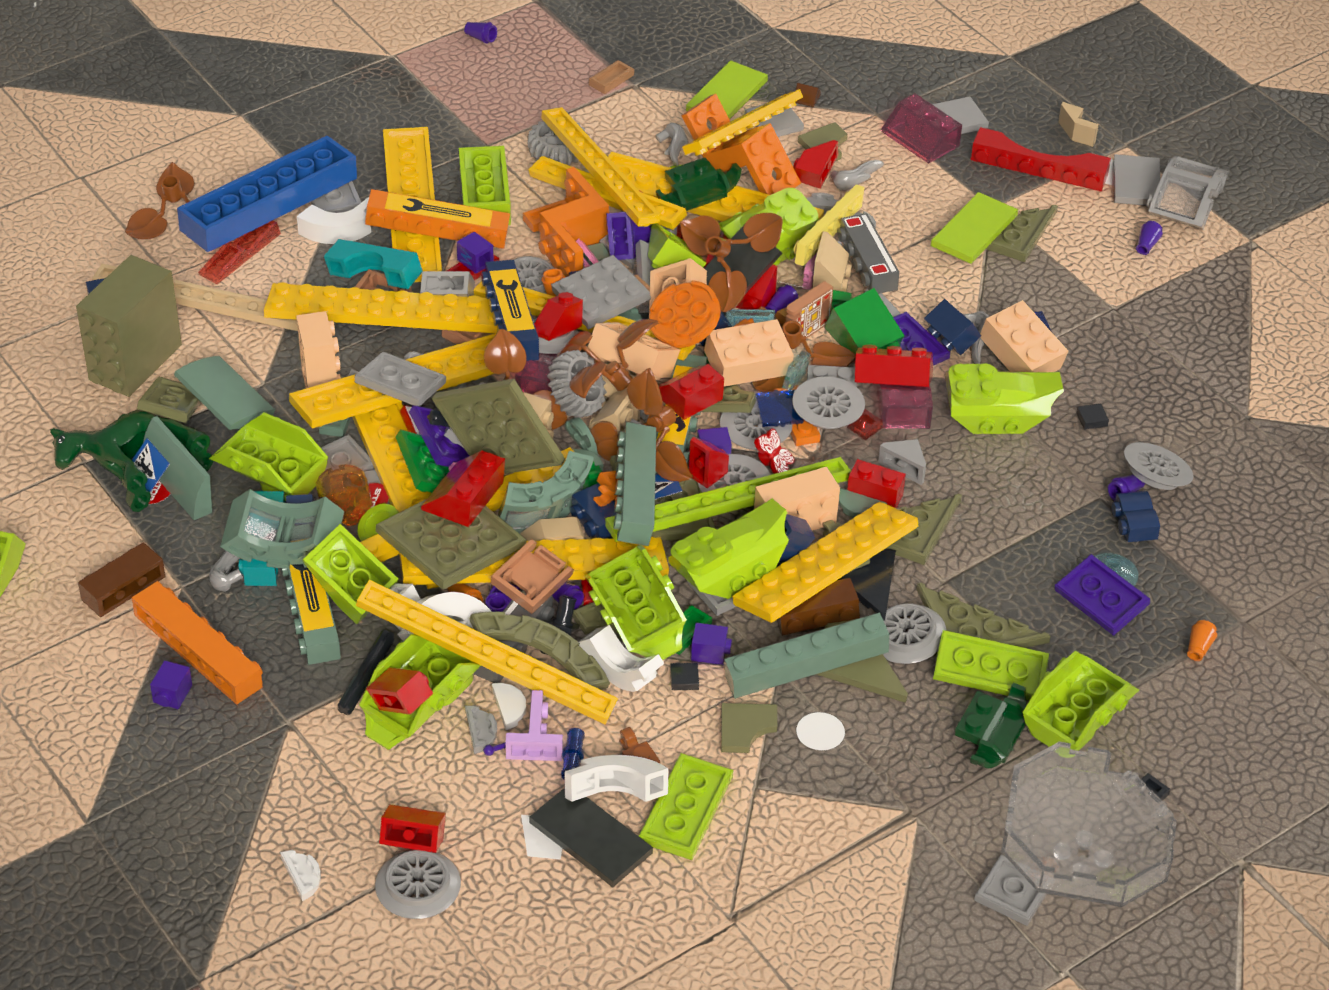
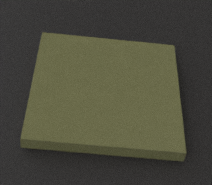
M514 378L438 392L432 397L433 402L468 455L471 456L482 450L505 458L504 474L562 465L565 461L563 454Z
M426 500L376 524V532L443 590L511 555L526 544V539L487 506L483 508L469 527L422 511L421 506Z

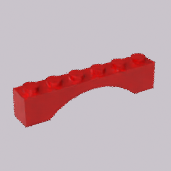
M980 127L973 142L971 161L1101 192L1108 177L1111 162L1109 157L1092 153L1062 156L1036 152L1018 145L1002 132Z

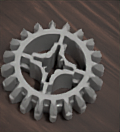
M538 121V125L532 126V130L529 131L528 148L531 157H534L537 161L541 156L569 166L571 162L578 163V159L545 122Z
M579 350L564 352L552 360V365L549 366L550 373L547 375L550 379L548 386L552 389L550 395H554L556 399L555 404H560L561 411H566L568 416H574L575 418L593 415L594 412L602 408V403L605 402L603 395L607 393L604 389L606 382L603 381L602 375L591 386L586 398L576 395L571 390L569 385L571 379L581 369L588 366L591 367L594 364V358L588 357L586 352L581 353Z

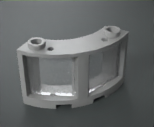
M1179 156L1169 158L1155 194H1150L1147 202L1149 213L1204 230L1214 203V199L1211 198L1212 196L1218 197L1222 193L1229 171Z

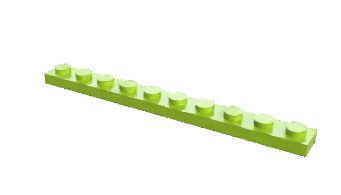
M838 457L655 505L653 532L753 506L755 502V488L760 485L827 467L836 482L840 483L848 481L851 470L843 459ZM615 516L605 518V526L615 542H617L618 530L613 529Z

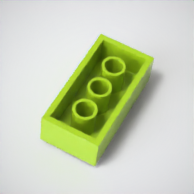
M504 146L459 148L462 205L510 213L509 225H511V203Z

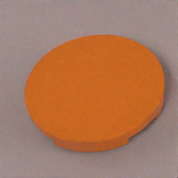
M692 280L689 283L676 286L673 284L664 289L653 301L650 307L649 319L657 320L660 324L655 325L650 330L657 340L675 348L695 345L710 335L716 327L721 313L719 299L708 285L699 281Z

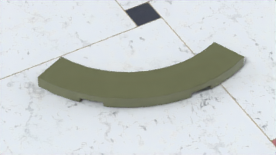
M505 612L474 613L469 618L474 630L495 640L519 642L539 649L557 660L573 677L602 690L610 685L605 672L592 655L589 656L579 646L580 643L549 623L526 615H522V617L506 615Z

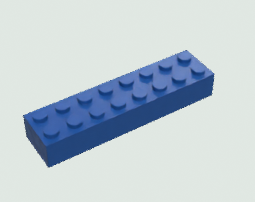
M325 136L178 207L179 230L206 252L215 250L357 179L356 156L329 136Z

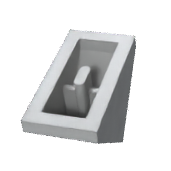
M918 439L885 442L880 445L878 464L888 469L905 473L906 478L920 485L924 483L926 462Z

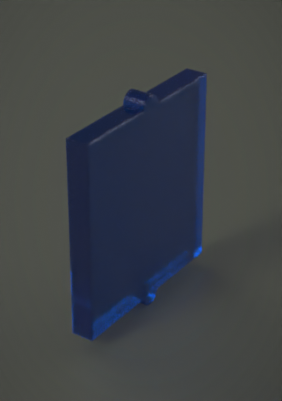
M774 390V392L756 393L762 427H785V425L803 423L804 420L797 414L793 406L792 400L795 390Z

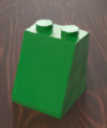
M875 288L834 307L825 325L827 332L838 344L849 349L855 355L858 348H862L863 345H875L877 349H887L889 346L900 347V343L904 338L903 332Z

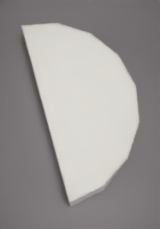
M492 683V692L505 730L516 727L526 714L525 696L521 690L513 685Z
M295 850L280 852L281 859L301 900L308 899L316 892L320 885L321 873L318 862L313 856L299 854Z

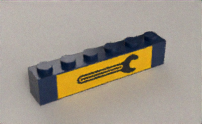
M515 261L485 262V272L481 273L482 285L485 286L486 298L489 299L490 312H493L494 325L497 326V332L499 329H504L513 334L525 349L526 361L539 360V337Z

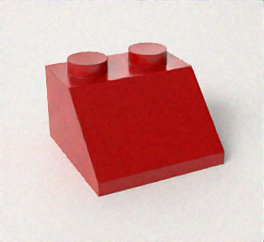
M706 364L691 368L660 384L658 387L662 401L685 420L723 400L724 377L712 366Z

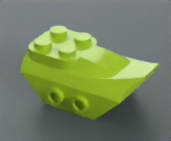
M785 188L765 198L763 204H756L750 210L743 213L738 212L732 218L720 222L719 226L727 238L731 239L748 219L756 214L774 213L781 216L783 219L782 231L776 247L782 252V255L773 263L777 266L784 260H792L796 257V254H794L796 242L801 240L806 232L815 226L819 218L817 210L799 190Z
M984 363L955 364L945 373L951 417L973 434H1023L1051 416L1052 404L1063 393L1060 372L997 371L994 366Z
M263 412L245 424L209 459L259 482L263 491H284L286 501V496L308 495L320 483L327 466L328 456L305 429Z
M771 498L753 511L719 529L702 527L697 532L683 540H679L673 545L671 556L668 557L669 564L699 592L729 599L776 568L789 541L785 534V518L788 512Z
M639 545L586 574L585 578L593 589L589 594L595 605L601 604L604 608L600 613L606 624L612 623L628 651L638 653L646 658L659 654L660 658L664 660L682 649V631L686 618L671 592L674 586L667 574L662 576L660 573L663 568L656 556L650 557L647 550L642 545Z
M411 634L404 642H400L386 659L379 662L368 686L388 668L415 670L422 672L428 678V685L433 694L409 715L379 710L366 689L359 704L365 713V735L387 750H390L401 741L411 737L436 711L441 710L443 706L451 704L472 683L474 673L481 665L416 634Z
M1074 651L1069 657H1063L1052 672L1047 671L1043 675L1039 687L1023 711V716L1033 737L1062 755H1073L1093 738L1100 726H1106L1110 722L1113 714L1117 711L1121 712L1128 704V701L1140 689L1086 655Z

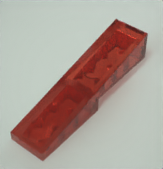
M272 220L238 237L234 242L230 241L224 244L198 272L199 275L215 284H219L281 234L277 222Z

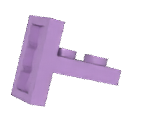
M532 690L529 733H506V759L562 761L563 735L547 734V724L542 723L543 719H548V702H543V691Z

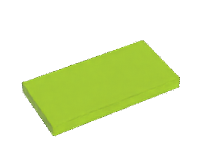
M730 60L686 104V111L710 95L717 94L730 120L768 81V74Z
M978 192L932 239L931 246L972 264L1016 218L1018 209Z
M942 630L933 679L1006 696L1009 695L1014 682L1026 687V700L1030 701L1040 685L1041 678L1047 671L1049 653Z
M681 753L668 777V794L658 797L639 837L653 848L693 860L733 778V770Z

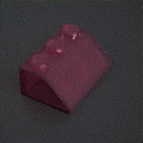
M914 93L897 104L883 125L881 132L929 164L960 146L962 124Z

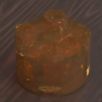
M344 464L339 465V469L332 470L331 467L318 477L316 482L318 500L326 497L344 510L342 523L345 525H356L359 519L371 508L372 498L369 484L362 469Z

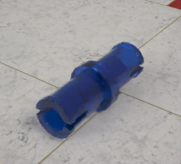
M571 728L567 732V742L561 756L564 760L561 777L564 780L565 771L580 767L581 760L584 759L582 747L585 733L579 728Z

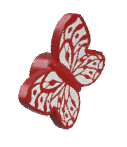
M775 429L768 430L766 434L754 440L760 461L765 466H771L774 474L788 471V465L795 462L793 455L787 449L780 446V438Z

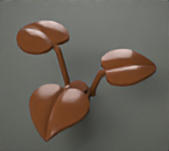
M171 162L160 176L156 185L157 193L162 200L160 212L158 213L152 208H143L136 211L130 217L125 233L137 239H152L161 235L168 226L167 220L162 218L165 214L166 201L175 203L183 198L185 203L190 202L186 195L195 186L193 177L174 162Z
M760 213L752 216L743 228L748 238L736 240L720 238L721 230L719 223L710 216H699L680 221L681 232L688 248L700 256L711 254L717 257V261L726 270V272L720 271L715 273L709 282V287L719 299L721 312H728L734 309L742 301L747 289V281L744 274L740 271L731 272L730 267L724 261V258L730 253V245L751 242V246L755 251L768 252L772 250L780 240L783 224L781 216L774 213Z
M761 306L755 316H774L775 320L776 313L770 312ZM788 321L784 325L779 323L790 348L795 349L802 343L808 356L813 358L812 365L847 367L855 360L856 355L853 352L832 342L816 343L813 346L812 352L806 342V336H802V326L796 321ZM791 370L790 374L786 376L753 381V388L763 393H774V389L788 386L791 380Z
M642 319L629 325L617 339L619 342L617 350L621 363L612 361L608 365L601 361L586 346L593 337L590 332L583 331L573 336L565 347L560 350L557 357L567 351L584 350L597 363L592 364L591 367L588 366L581 369L571 379L569 384L571 390L576 395L586 398L589 389L601 375L606 377L617 391L627 388L633 378L626 370L629 365L625 361L623 349L633 345L647 331L660 323L657 320Z
M499 329L485 349L484 363L494 374L505 373L503 380H508L510 372L517 373L524 369L526 352L520 341L513 334L504 329ZM536 391L532 395L551 401V412L554 413L551 424L552 430L565 424L568 419L565 411L560 410V404H555L556 399L554 395H550L552 391Z
M648 368L629 382L627 394L636 409L644 410L645 415H649L647 422L641 425L656 427V432H661L656 441L655 471L662 478L669 481L682 482L689 480L693 476L688 469L681 449L673 442H662L666 433L670 431L669 426L675 423L676 414L671 407L663 406L657 381L651 368ZM608 421L595 424L590 432L595 440L598 454L605 460L610 461L611 456L617 455L619 448L617 446V429L613 423Z

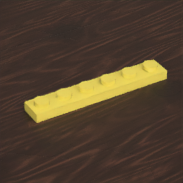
M855 185L850 191H847L844 197L837 201L835 206L830 211L828 210L825 216L818 220L815 226L808 230L801 240L796 242L794 246V254H796L795 264L804 266L818 252L823 231L828 232L833 237L837 233V229L840 228L841 218L854 216L859 211L863 202V186Z

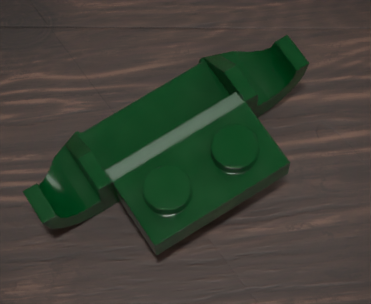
M706 158L698 159L665 171V179L672 186V192L663 194L659 189L656 190V195L659 199L683 207L688 211L727 197V193L737 185L742 169L737 163H734L730 171L725 174L721 169L716 170Z
M1013 682L1008 697H1005L1003 701L982 692H976L955 729V736L979 745L976 754H972L970 758L971 764L988 769L1006 762L1026 726L1023 711L1026 708V687Z

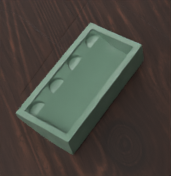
M220 356L207 357L191 362L174 373V376L229 430L241 429L245 424L263 412L272 416L275 409Z
M157 416L153 417L148 425L143 443L148 438L170 463L159 481L194 521L212 513L210 475Z

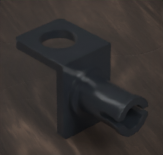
M561 595L559 597L560 601L556 618L546 623L557 627L571 636L572 632L579 629L580 624L572 622L577 599Z

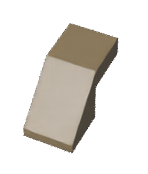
M1062 102L1058 121L1072 141L1093 147L1096 142L1099 124L1082 119L1084 108Z
M577 517L540 519L520 533L526 541L531 539L534 541L543 539H584L580 520Z

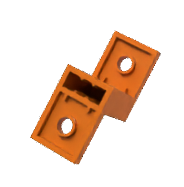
M717 94L710 95L681 115L694 140L731 122ZM707 119L711 122V130L707 127ZM771 123L749 129L701 154L716 170L721 169L723 172L730 171L734 163H737L739 167L746 166L761 193L772 195L785 188H796L801 184ZM772 170L776 172V180L772 177Z
M575 167L566 169V180L564 181L566 198L564 200L567 203L541 212L540 223L538 224L540 232L538 245L541 253L546 255L551 261L552 266L560 269L565 277L569 276V272L583 269V249L576 242L579 238L586 246L598 244L608 234L606 213H609V205Z

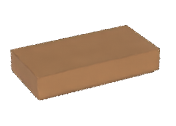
M618 60L589 78V86L606 94L634 76V69Z

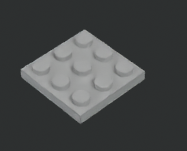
M614 255L551 284L552 291L556 296L562 292H569L583 300L582 323L587 329L595 327L596 323H603L651 299L650 291Z

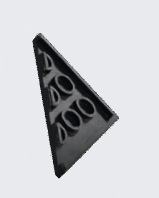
M884 549L871 557L870 564L852 570L838 579L850 578L859 602L866 608H872L876 613H880L883 621L886 618L896 550Z

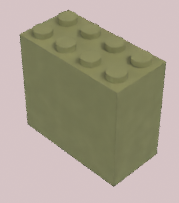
M130 255L76 305L88 378L93 383L109 388L116 393L130 397L182 345L172 271L136 256Z

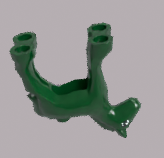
M138 409L128 414H122L116 421L102 430L89 432L74 430L66 432L55 428L50 429V433L54 437L52 444L54 446V461L57 468L61 470L68 468L81 453L91 455L101 467L122 481L123 486L127 489L126 503L135 512H140L149 505L151 494L145 488L147 475L131 459L143 445L148 425L153 417L157 416L206 472L211 468L213 460L209 459L212 454L207 452L210 445V438L207 434L186 427L176 420Z

